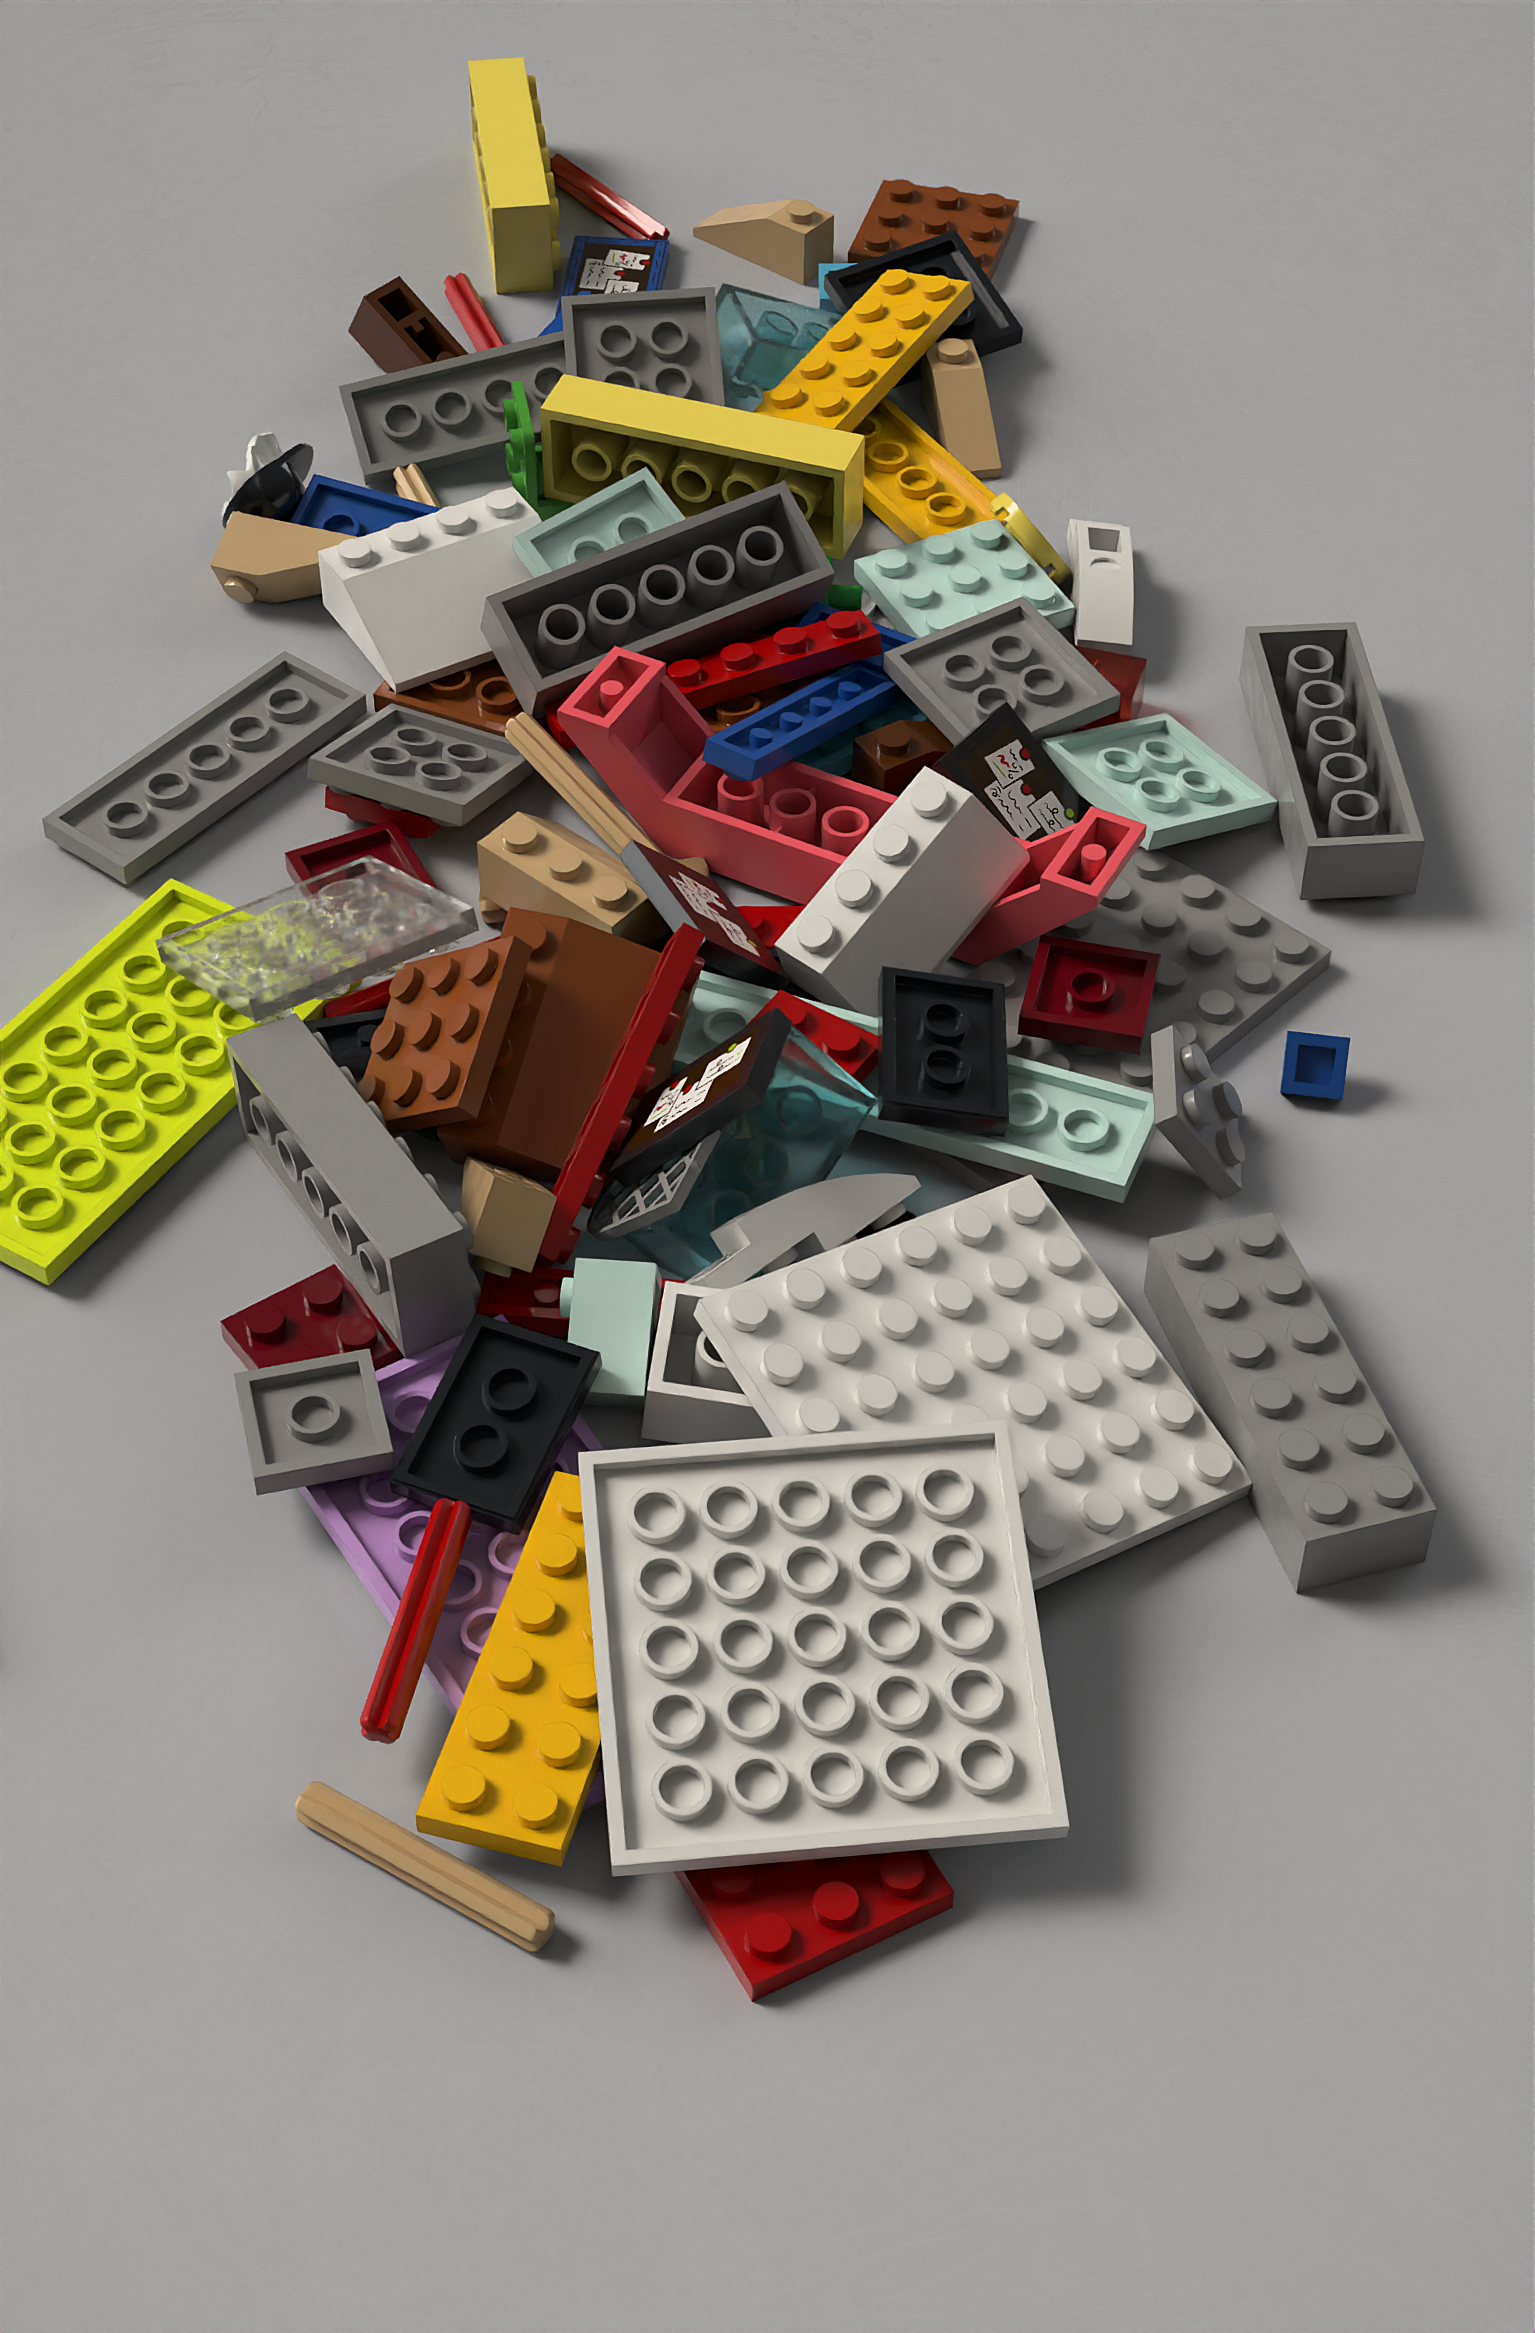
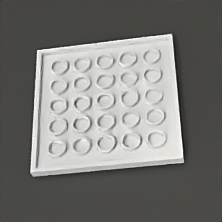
M1032 1174L699 1299L693 1315L773 1437L1007 1419L1033 1591L1240 1500L1248 1495L1252 1484L1243 1464Z
M1007 1419L578 1452L612 1877L1067 1837L1070 1825Z

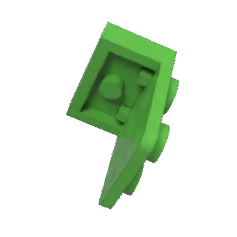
M522 381L511 382L512 399L503 400L506 432L509 431L510 443L505 444L508 474L512 475V487L539 515L541 521L544 522L576 503L544 497L542 445L535 446L534 431Z

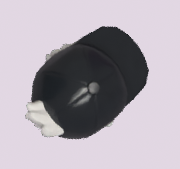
M273 432L256 435L251 439L247 447L246 470H231L227 472V477L231 482L232 495L229 502L226 501L220 510V514L223 516L222 525L225 529L233 511L290 522L305 493L303 481L306 479L312 465L314 455L312 446L302 443L283 453Z

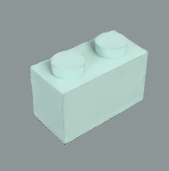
M576 1258L574 1278H563L560 1293V1316L570 1318L567 1342L598 1351L602 1359V1367L583 1405L644 1409L658 1328L662 1277L657 1263Z

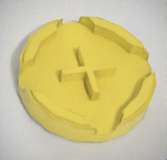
M1004 491L989 503V509L995 516H998L1003 510L1008 515L1002 521L1005 524L1006 530L1040 567L1047 568L1050 565L1053 571L1048 577L1057 586L1072 574L1071 570L1046 538Z

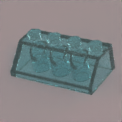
M792 1024L763 1101L719 1129L722 1133L680 1211L622 1235L654 1263H657L660 1268L686 1281L723 1256L711 1238L710 1232L736 1216L796 1189L826 1180L878 1101L873 1094ZM682 1155L672 1164L667 1172L682 1158ZM685 1166V1167L682 1169V1171L671 1181V1183L685 1170L686 1166ZM659 1179L644 1193V1195H646V1193L659 1181ZM662 1190V1191L648 1204V1206H650L664 1191ZM635 1202V1203L625 1212V1214L623 1215V1217L637 1204V1202ZM758 1271L753 1276L748 1278L746 1282L757 1277L763 1276V1271Z

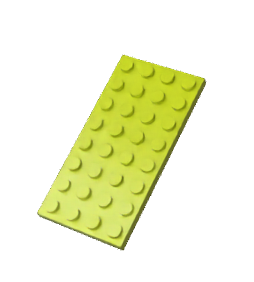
M170 878L0 1030V1261L49 1286L238 1103L226 1039L296 1013L302 1021L324 1018L323 1008L326 1003L352 993L363 982L361 964Z

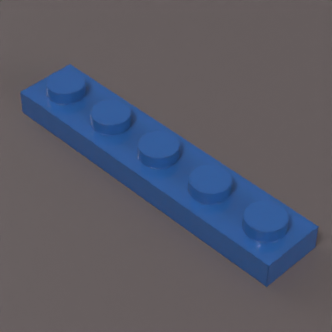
M853 662L707 738L702 761L723 769V773L729 778L752 782L898 702L900 687L889 676Z

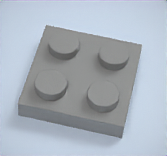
M1174 1025L1151 1034L1154 1125L1219 1199L1242 1191L1240 1163L1245 1161V1150L1238 1134L1237 1117L1242 1115V1104L1236 1090L1229 1082L1225 1081L1222 1083L1210 1069L1203 1050L1195 1043L1190 1045Z
M370 1348L234 1373L236 1392L257 1496L395 1469L392 1443Z

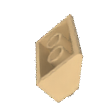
M518 811L477 842L480 894L506 911H509L510 907L569 917L647 948L653 946L672 930L622 861L560 823Z

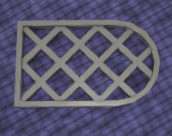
M717 1130L702 1139L691 1148L653 1171L642 1184L640 1182L644 1178L626 1187L614 1179L593 1206L587 1220V1231L600 1242L611 1241L680 1211L722 1132ZM682 1155V1158L667 1172L672 1164ZM686 1166L685 1170L671 1183V1181H672V1180L682 1171V1169ZM659 1179V1181L646 1193V1195H644V1193ZM663 1190L664 1192L650 1206H648V1204ZM631 1191H633V1193L618 1207V1204H619ZM635 1202H637V1204L622 1218V1215H623Z

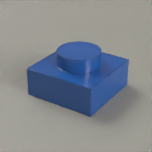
M1287 1031L1280 1093L1343 1100L1350 1038Z

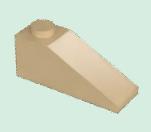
M797 198L729 207L719 210L693 227V236L805 285L818 276L819 264L833 263L834 214L814 206L809 201Z
M948 338L933 343L922 355L920 396L937 443L977 479L1002 477V465L983 367L972 339Z
M233 511L210 566L224 592L231 598L244 603L258 600L276 604L322 594L318 551L338 545L345 540L360 537Z
M467 1156L463 1166L461 1214L466 1219L473 1236L474 1246L472 1249L467 1250L468 1253L475 1255L472 1265L504 1277H510L513 1267L531 1273L557 1196L525 1174Z

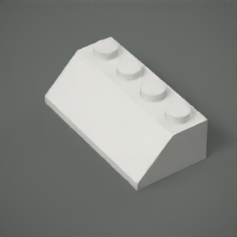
M924 766L776 941L774 946L783 969L791 979L790 982L825 1004L878 1018V979L882 966L936 974L1031 860L1030 855L971 792Z

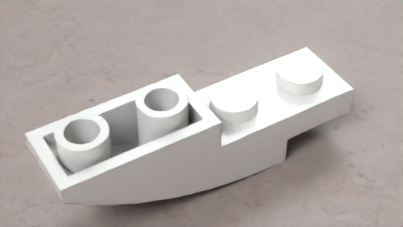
M1070 519L1066 539L1073 580L1070 601L1075 606L1073 632L1076 649L1084 650L1096 657H1111L1115 654L1130 655L1133 639L1134 574L1130 527L1119 524Z
M879 1173L851 1175L824 1180L791 1191L736 1216L710 1232L711 1238L723 1256L684 1284L726 1290L746 1282L748 1278L760 1270L764 1274H768L784 1268L794 1260L800 1262L858 1240L855 1234L869 1224L876 1231L904 1214L907 1209L902 1200L922 1186L915 1175Z

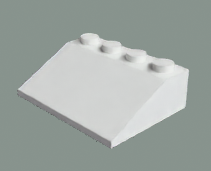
M510 487L504 490L492 491L486 496L456 506L444 507L438 512L408 522L393 524L387 529L357 539L345 540L338 545L318 551L323 605L395 693L496 659L480 628L486 597L534 579L513 551L512 544L517 535L542 523L536 511L515 488Z

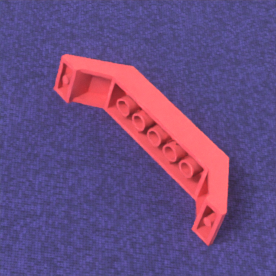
M617 646L612 648L557 710V722L648 837L666 856L677 860L702 857L705 859L708 870L804 905L809 904L898 798V796L793 760L752 782L729 778L723 773V769L702 761L706 739L716 733L666 675V663ZM1091 806L1080 822L1033 842L1013 836L1029 853L1031 860L950 957L978 966L1096 909L1145 838L1147 825Z

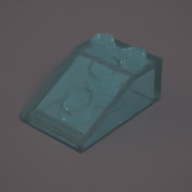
M723 283L716 295L723 386L731 394L740 398L752 396L763 399V392L774 389L826 333L834 327L842 316Z

